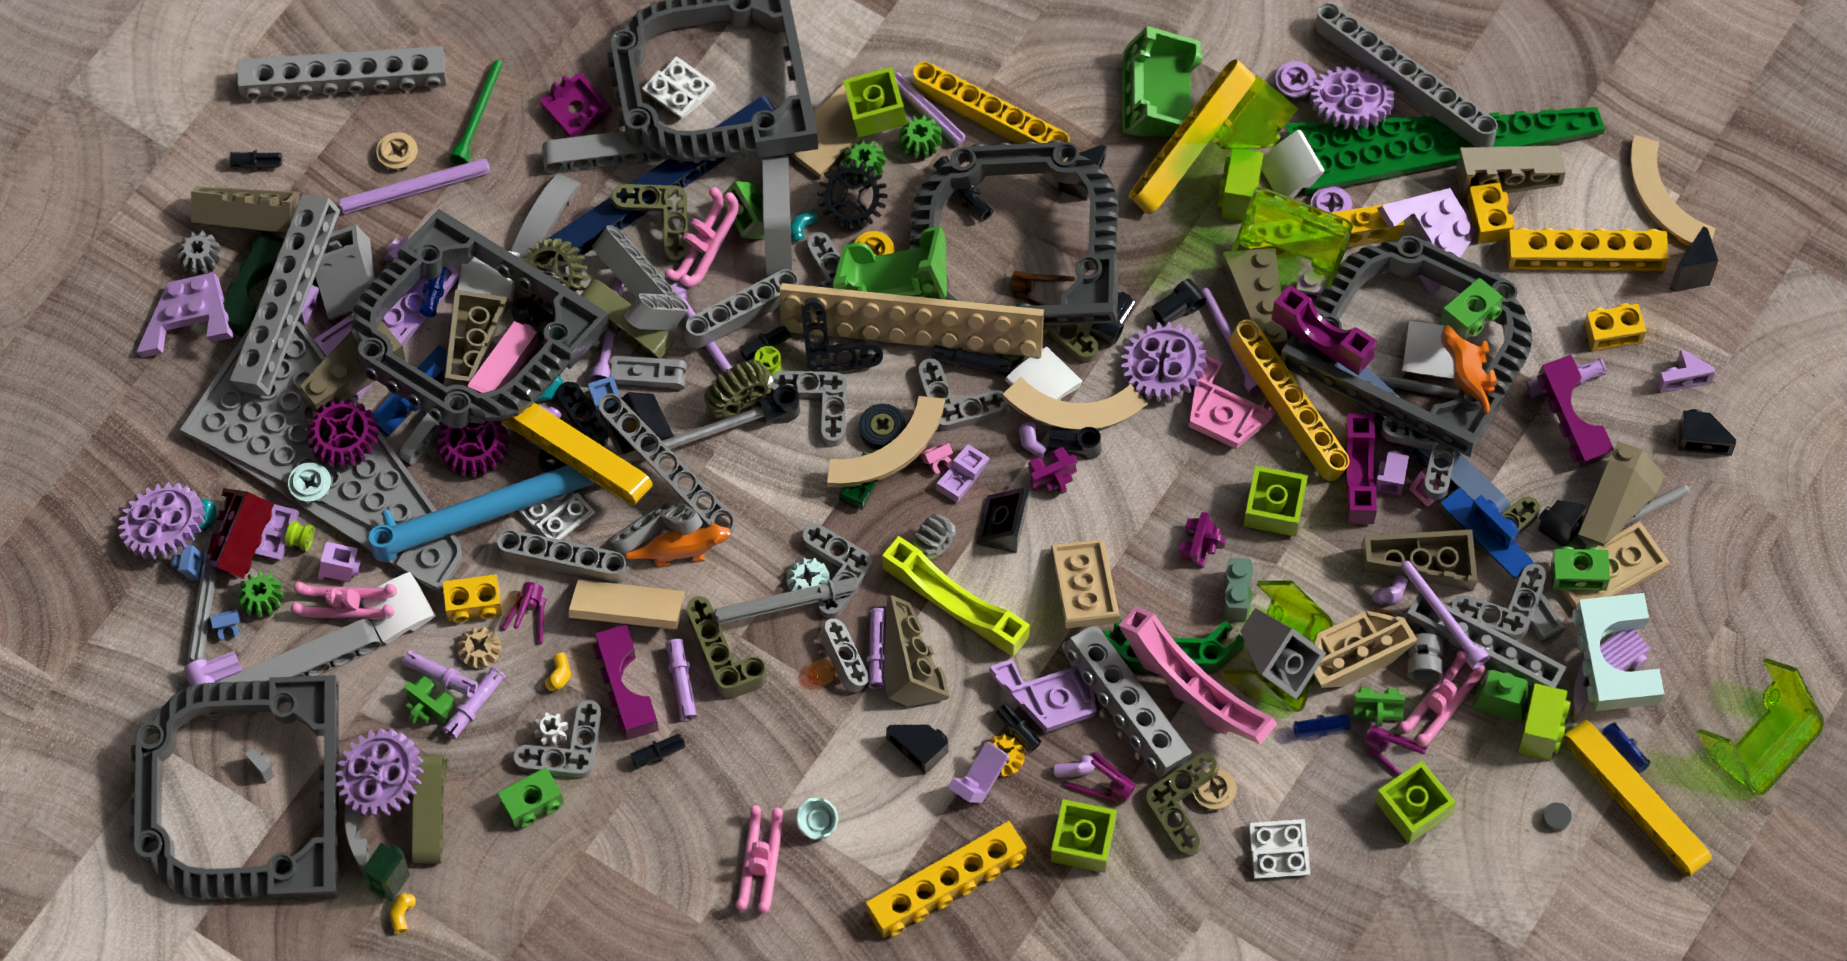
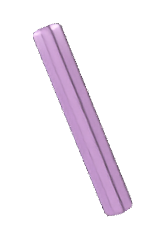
M895 73L900 95L922 116L925 114L928 121L934 119L936 126L941 128V134L954 146L958 147L965 141V134L900 73Z

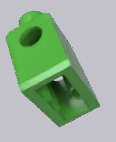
M1489 670L1478 684L1472 708L1522 723L1529 700L1528 681L1515 677L1511 673Z

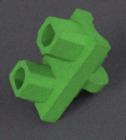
M425 676L420 678L415 684L409 681L404 686V689L408 691L406 697L411 700L406 705V708L411 711L409 721L415 724L422 720L427 724L432 717L442 725L449 721L448 712L455 704L454 698L451 695L442 691L435 700L432 699L429 695L435 689V684Z
M1360 687L1359 691L1355 692L1353 718L1376 719V726L1382 727L1383 720L1403 721L1405 695L1400 694L1398 689L1388 688L1382 694L1373 693L1370 687Z

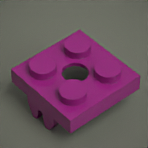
M581 72L572 78L566 75L562 76L561 83L553 82L550 93L539 99L541 107L569 138L577 136L612 112L609 103ZM572 102H580L583 105V110L580 113L574 114L569 111L568 107Z

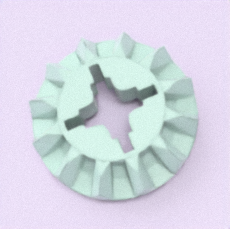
M312 462L297 466L288 478L290 493L297 501H305L308 504L315 500L320 502L325 494L328 495L330 485H332L328 470L324 466ZM314 479L317 487L310 486L308 489H305L304 481L310 482Z
M803 557L801 561L793 562L791 568L787 570L786 581L790 591L826 584L830 580L825 564L818 562L815 558L805 559ZM805 570L811 576H814L812 577L811 586L806 582V579H801L804 577Z

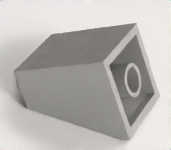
M1256 608L1240 630L1258 673L1295 699L1298 698L1326 655V652L1294 629Z

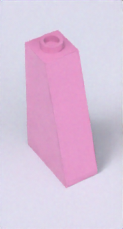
M514 321L467 387L478 393H485L500 389L514 379L540 344L538 331L529 324H519Z

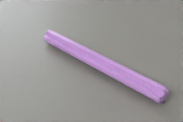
M480 159L345 197L339 200L340 210L343 214L484 175L490 172V167L487 159Z

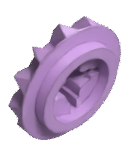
M1299 61L1285 63L1278 69L1275 80L1277 89L1282 91L1283 96L1288 95L1292 99L1296 97L1304 99L1307 94L1311 93V86H1313L1314 80H1317L1314 70L1309 65ZM1301 76L1300 84L1296 83L1291 86V80Z
M1338 187L1319 189L1312 196L1310 204L1312 215L1330 213L1327 207L1330 199H1333L1332 202L1335 206L1332 212L1352 209L1350 196Z

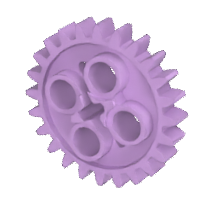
M1346 66V71H1342L1339 67H1336L1335 73L1327 70L1326 75L1320 74L1319 80H1314V84L1311 86L1310 104H1313V111H1318V117L1325 116L1326 123L1333 120L1335 127L1341 123L1344 124V129H1347L1349 125H1353L1355 130L1358 129V125H1362L1367 129L1368 123L1377 126L1378 120L1384 122L1385 116H1390L1394 103V91H1391V84H1386V78L1379 79V73L1370 75V69L1360 72V67L1358 66L1355 71Z
M1159 322L1155 330L1148 325L1147 333L1144 334L1141 331H1137L1139 339L1130 338L1131 346L1124 347L1126 354L1121 355L1123 362L1121 368L1125 381L1129 382V385L1131 384L1140 395L1145 393L1147 400H1150L1153 395H1156L1158 402L1161 401L1163 396H1167L1168 401H1171L1172 394L1182 398V390L1191 393L1190 384L1198 386L1197 377L1204 378L1203 369L1207 368L1205 360L1207 359V354L1203 341H1199L1197 333L1192 335L1189 327L1183 331L1180 323L1175 329L1172 328L1171 322L1167 323L1166 328H1162ZM1166 343H1168V345H1167V347H1166L1167 358H1165V351H1164V347H1165V344H1166ZM1164 365V378L1162 381H1160L1163 373L1161 366Z
M167 482L164 488L157 484L154 491L146 488V495L144 496L139 493L136 494L139 500L136 502L129 501L131 508L123 509L122 511L125 516L119 518L121 523L118 527L121 533L119 536L129 551L132 550L135 556L141 553L143 559H146L149 554H151L153 559H156L159 553H162L164 558H166L170 550L177 554V547H187L186 540L194 541L195 538L192 534L201 532L198 525L205 522L202 518L205 515V511L202 508L203 504L194 490L191 491L187 485L182 488L180 483L172 487L170 482Z
M379 728L378 734L369 730L367 739L359 735L360 743L358 745L353 742L350 743L353 750L351 752H343L347 759L346 761L338 762L343 767V770L336 772V775L343 779L336 783V786L342 789L339 795L346 800L344 803L359 814L362 812L367 817L373 814L377 818H380L382 811L390 816L392 807L400 811L401 801L409 804L407 795L417 794L412 788L413 785H420L422 783L416 776L424 773L422 769L417 767L423 763V760L417 756L420 750L414 746L415 743L401 732L397 733L393 729L386 732L384 729ZM389 751L388 755L383 758L384 754ZM366 765L364 771L360 773L361 769ZM400 773L398 778L394 780L395 775ZM376 788V791L371 795L372 790Z

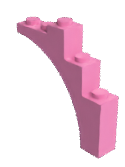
M1135 606L1118 625L1142 666L1149 671L1163 676L1175 698L1194 705L1206 727L1225 735L1230 731L1261 744L1277 725L1273 717L1243 702L1207 675L1176 644L1154 613Z

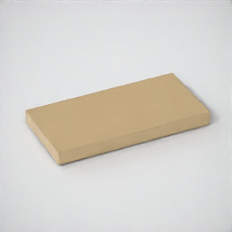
M844 84L814 113L818 134V149L789 154L820 179L824 176L825 172L831 169V166L835 165L844 156L845 149H851L852 142L857 143L862 138H858Z
M1639 521L1616 534L1604 547L1595 546L1601 550H1609L1610 581L1606 591H1560L1572 608L1576 610L1579 600L1618 596L1669 567L1670 562ZM1574 565L1578 570H1586L1583 565Z
M1104 539L1051 545L1052 561L1065 628L1120 623Z
M578 579L569 607V618L677 629L685 599V591Z

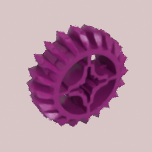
M341 398L339 404H335L331 400L329 403L330 407L326 408L321 405V413L313 412V420H308L309 429L306 431L307 439H309L307 441L308 446L313 449L312 453L315 458L319 457L320 462L323 464L329 461L330 466L334 468L337 463H340L341 468L344 469L346 463L350 462L355 467V460L359 459L364 462V454L372 455V447L378 444L376 438L379 437L377 420L373 418V413L370 409L366 410L363 403L356 406V402L353 399L348 404L345 403L343 398ZM358 423L364 428L361 437H358L355 432ZM325 429L330 435L327 444L322 440Z
M493 420L485 421L484 424L469 422L468 425L459 429L449 427L443 423V430H438L439 440H437L436 444L439 449V457L444 459L443 462L446 467L451 466L454 473L461 469V474L464 477L468 472H472V476L476 477L478 471H482L486 475L487 468L489 467L496 470V462L503 463V454L508 453L506 445L509 443V437L506 435L507 428L502 426V422H495ZM460 434L461 440L457 442L455 448H452L455 437ZM493 436V444L486 451L485 444L488 443V439Z

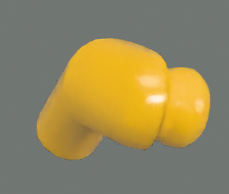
M558 653L553 656L556 670L545 680V686L549 691L560 690L571 678V671L565 653Z
M399 894L389 910L394 934L398 935L407 932L404 914L407 909H412L416 904L415 897L412 894Z

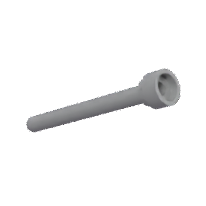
M1681 485L1655 498L1651 503L1648 502L1641 508L1640 513L1635 518L1632 517L1624 526L1687 495L1690 492L1689 486ZM1580 530L1575 533L1576 541L1581 549L1596 546L1594 543L1578 538Z

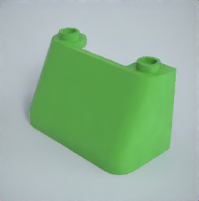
M1146 26L1128 43L1122 56V130L1124 134L1143 137H1172L1191 112V72L1202 62L1201 41Z
M941 226L928 228L921 232L919 238L920 248L875 256L872 249L863 243L843 245L833 282L834 288L946 300V238Z

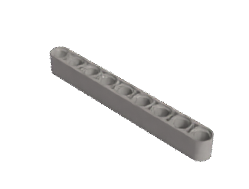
M1323 3L1318 7L1315 28L1321 36L1364 67L1370 69L1374 74L1379 73L1381 79L1386 78V83L1391 84L1393 88L1475 147H1492L1494 145L1497 122L1492 116L1337 5Z

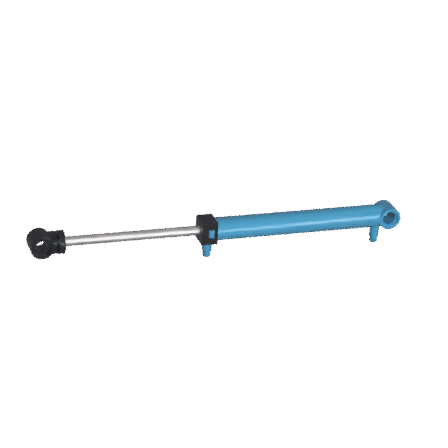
M781 385L775 389L773 395L757 399L758 408L677 435L662 442L669 449L761 417L765 424L777 419L786 422L792 421L800 413L799 392L791 385ZM656 443L641 449L645 452H651L655 449ZM636 450L619 456L628 463L643 459ZM567 465L397 525L390 511L383 510L381 514L384 525H378L369 532L371 552L376 560L387 562L394 559L400 551L596 483Z

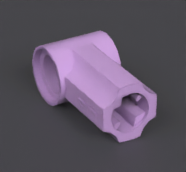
M235 651L209 661L204 659L196 660L184 668L190 686L209 682L216 683L242 671Z

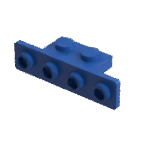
M439 345L417 369L442 384L447 350ZM392 394L376 410L373 418L377 420V427L390 436L413 411L416 412L420 408L413 407L402 396Z
M1458 488L1441 502V507L1464 530H1472L1473 539L1513 579L1519 577L1526 566L1533 564V560L1516 544L1519 533L1517 526L1511 519H1506L1499 512L1498 507L1493 501L1487 500L1482 494L1473 501L1461 488Z

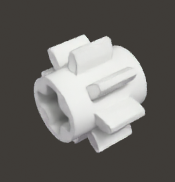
M546 712L542 720L536 719V726L540 729H536L534 734L535 738L542 737V746L549 744L557 748V743L561 740H567L566 734L563 731L568 730L567 722L560 723L561 716L559 713L553 716Z

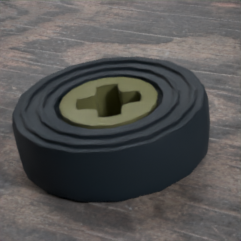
M884 403L872 405L866 409L859 421L861 439L874 450H879L891 443L906 428L905 417L901 411L890 404ZM887 423V430L883 428L878 430V424Z

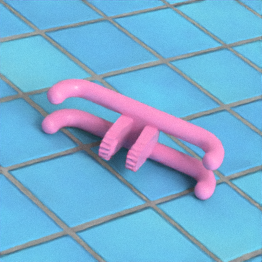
M712 187L709 190V195L713 198L712 208L704 222L695 218L692 219L690 224L698 231V234L695 236L685 232L683 239L691 246L676 271L673 269L665 271L667 279L671 281L680 280L683 285L692 287L696 286L704 278L738 213V200L730 192L724 195V200L728 203L727 213L717 232H714L712 228L721 213L724 200L718 188ZM700 251L704 252L705 254L694 274L688 276L687 273Z
M296 582L293 586L294 590L301 595L326 597L327 603L333 607H307L299 603H293L291 611L299 616L336 619H389L395 613L390 605H385L382 609L359 608L360 598L394 597L397 594V588L393 584H387L385 588L323 587Z
M1465 650L1457 652L1454 661L1444 672L1443 677L1436 682L1406 721H1402L1399 724V732L1407 734L1429 709L1438 714L1426 731L1417 736V745L1420 747H1424L1431 742L1484 674L1485 665L1483 664L1472 671L1464 684L1456 692L1457 689L1451 681L1465 663Z
M753 805L750 808L749 829L736 908L741 912L747 909L753 875L764 876L758 910L761 914H767L772 900L782 832L783 811L780 808H775L772 811L769 844L758 841L761 809L759 806Z

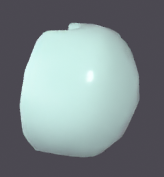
M809 798L798 807L796 814L798 829L804 836L814 840L825 839L832 835L837 828L839 820L836 808L823 798Z

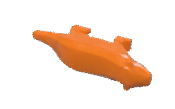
M1445 325L1441 333V343L1452 358L1454 380L1460 389L1480 402L1484 413L1487 415L1490 412V407L1485 393H1494V386H1496L1497 382L1494 370H1490L1488 375H1486L1482 369V363H1487L1488 343L1483 341L1481 346L1474 345L1462 339L1450 325Z
M712 522L709 527L699 528L687 535H682L676 531L666 532L655 537L645 546L625 553L626 559H654L658 568L670 566V561L674 559L692 557L693 563L705 561L704 553L730 538V529Z

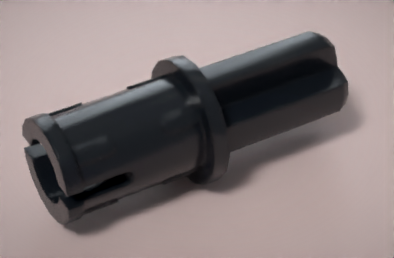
M253 150V152H230L231 169L254 168V170H258V167H280L283 163L282 153H258L257 150Z
M780 326L765 335L760 333L756 339L739 346V351L747 362L755 357V353L761 347H774L791 337L787 327Z
M1004 703L996 710L998 717L1011 730L1009 734L1015 736L1028 753L1033 752L1041 745L1042 741L1029 728L1027 720L1022 721L1009 704Z
M676 734L657 743L652 741V745L632 752L630 755L636 769H639L657 760L661 762L663 757L684 749L686 746L683 737L680 734Z

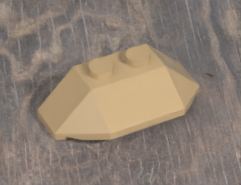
M1364 611L1318 633L1314 645L1326 652V655L1313 675L1321 688L1346 686L1393 663L1417 643V638L1405 618Z

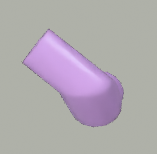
M1031 421L1023 423L1019 429L1021 446L1041 459L1044 458L1048 447L1037 441L1036 424Z
M1396 575L1392 587L1376 589L1373 592V601L1381 605L1398 603L1403 596L1408 579L1405 576Z
M1083 755L1079 758V763L1055 764V777H1077L1091 774L1095 768L1091 764L1093 758L1089 755Z

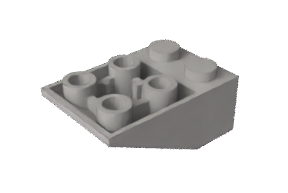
M356 224L331 233L315 275L329 320L353 313L356 301H358L363 291L375 280L370 238Z

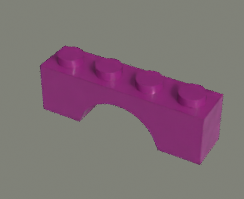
M1289 285L1274 301L1272 321L1358 376L1373 360L1377 345L1376 339L1357 327L1344 330L1333 326L1318 313L1312 299L1293 286Z
M1572 354L1542 365L1538 372L1539 375H1537L1538 383L1542 390L1546 389L1550 398L1548 399V405L1551 412L1557 414L1559 418L1560 432L1564 438H1568L1571 445L1569 451L1574 462L1578 461L1582 468L1610 457L1614 448L1604 426H1595L1584 422L1573 410L1571 403L1572 391L1579 384L1582 377Z
M1347 413L1345 423V452L1349 457V465L1346 468L1347 524H1374L1376 517L1377 498L1373 469L1374 414Z
M627 624L595 633L597 643L592 644L596 659H602L604 667L600 668L604 684L609 683L612 690L607 692L611 707H617L619 715L615 716L619 732L625 731L626 738L629 740L659 731L650 696L635 694L627 689L622 682L624 670L636 659L634 645Z

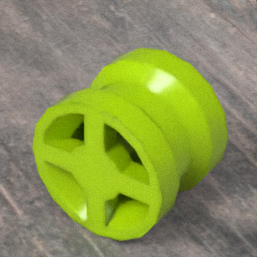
M764 346L757 350L754 361L759 360L767 367L771 377L774 373L781 371V356L776 348Z
M292 520L286 532L285 546H298L301 550L308 551L314 538V526L308 524L302 526L299 522Z

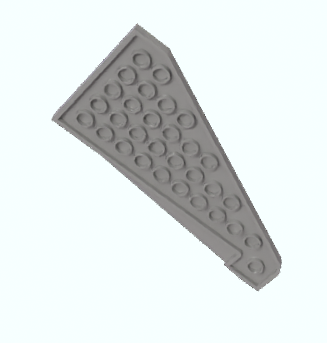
M299 321L296 324L269 396L242 393L230 381L232 371L240 356L242 345L245 343L249 333V327L180 429L182 435L209 448L370 552L369 532L378 525H384L381 514L383 510L390 511L396 525L437 511L380 432L379 437H376L378 441L377 446L372 447V455L364 454V462L359 459L355 460V467L349 462L346 463L344 469L341 468L340 463H337L332 468L329 461L323 464L320 462L319 457L315 458L312 453L313 449L308 446L307 441L309 439L306 436V431L309 429L308 420H313V411L303 400L300 385L326 357ZM354 396L345 401L348 404L353 399L356 402V406L359 405ZM358 423L355 432L358 437H361L364 428ZM325 429L322 440L327 444L330 435ZM312 462L320 464L328 470L332 485H330L328 495L325 494L320 502L315 500L308 504L305 501H297L290 493L288 478L297 466ZM314 479L310 482L304 481L305 489H308L310 486L317 487ZM452 533L400 551L394 559L387 562L403 573L411 572L417 582L442 594L444 591L443 581H450L462 562V550L458 539Z

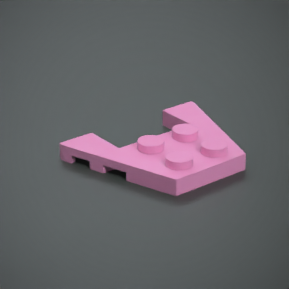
M1207 356V359H1205L1207 368L1203 369L1204 378L1197 377L1199 385L1195 386L1189 427L1237 449L1276 418L1278 413L1267 398L1260 406L1214 385L1213 383L1220 373L1223 363ZM1286 398L1288 402L1293 403L1289 398Z

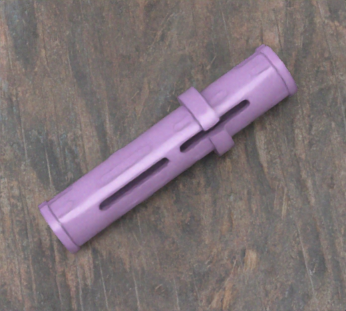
M1602 358L1582 365L1576 364L1582 377L1578 385L1584 384L1586 380L1607 374ZM1538 379L1526 383L1527 391L1531 398L1547 393L1546 389H1541Z
M874 608L870 611V652L867 657V665L869 666L868 686L876 690L886 687L883 677L886 610L882 608Z
M673 639L670 642H666L670 663L668 670L669 673H672L680 720L691 721L697 718L688 673L690 665L689 662H686L683 640Z
M412 650L408 651L407 655L403 657L402 664L404 667H408L441 683L447 690L454 689L469 698L473 696V693L469 692V690L474 693L477 691V681L460 675L459 671L454 668L448 669Z
M493 666L490 668L489 672L478 684L476 693L472 692V697H468L463 704L457 706L454 716L442 728L446 735L455 727L449 737L456 740L469 722L474 721L477 711L502 680L505 679L506 676L502 671L493 679L499 669Z

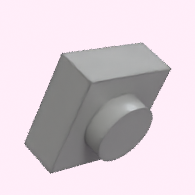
M253 747L245 754L250 767L265 783L274 777L271 768L274 764L264 752L259 754Z

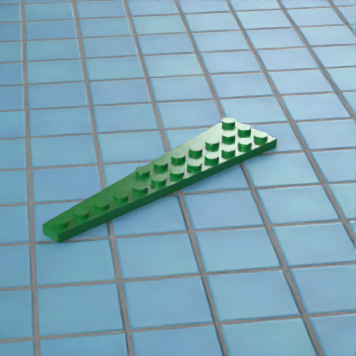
M1598 107L1541 110L1539 113L1515 111L1514 114L1500 115V112L1489 113L1497 122L1495 142L1492 147L1546 146L1601 135L1605 131ZM1434 116L1385 118L1384 122L1378 121L1377 126L1368 123L1367 129L1362 125H1358L1357 130L1354 129L1353 125H1349L1347 129H1344V124L1341 123L1335 127L1334 122L1333 124H1318V122L1286 123L1285 126L1287 137L1297 130L1302 131L1325 170L1311 187L1303 188L1305 195L1315 193L1319 189L1329 187L1340 188L1457 164L1460 148L1475 147Z

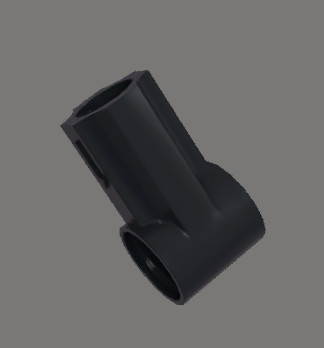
M1188 278L1179 283L1174 288L1172 294L1153 305L1151 311L1158 323L1160 322L1161 325L1166 326L1168 322H1173L1187 312L1191 314L1198 311L1206 303L1207 298L1195 283Z
M1118 292L1117 323L1092 324L1090 334L1115 345L1121 336L1125 321L1135 307L1136 301L1129 294Z
M1051 427L1048 451H1054L1063 447L1067 453L1080 454L1085 459H1094L1102 451L1101 434L1094 427H1085L1081 430ZM1088 440L1096 442L1091 446L1083 444Z

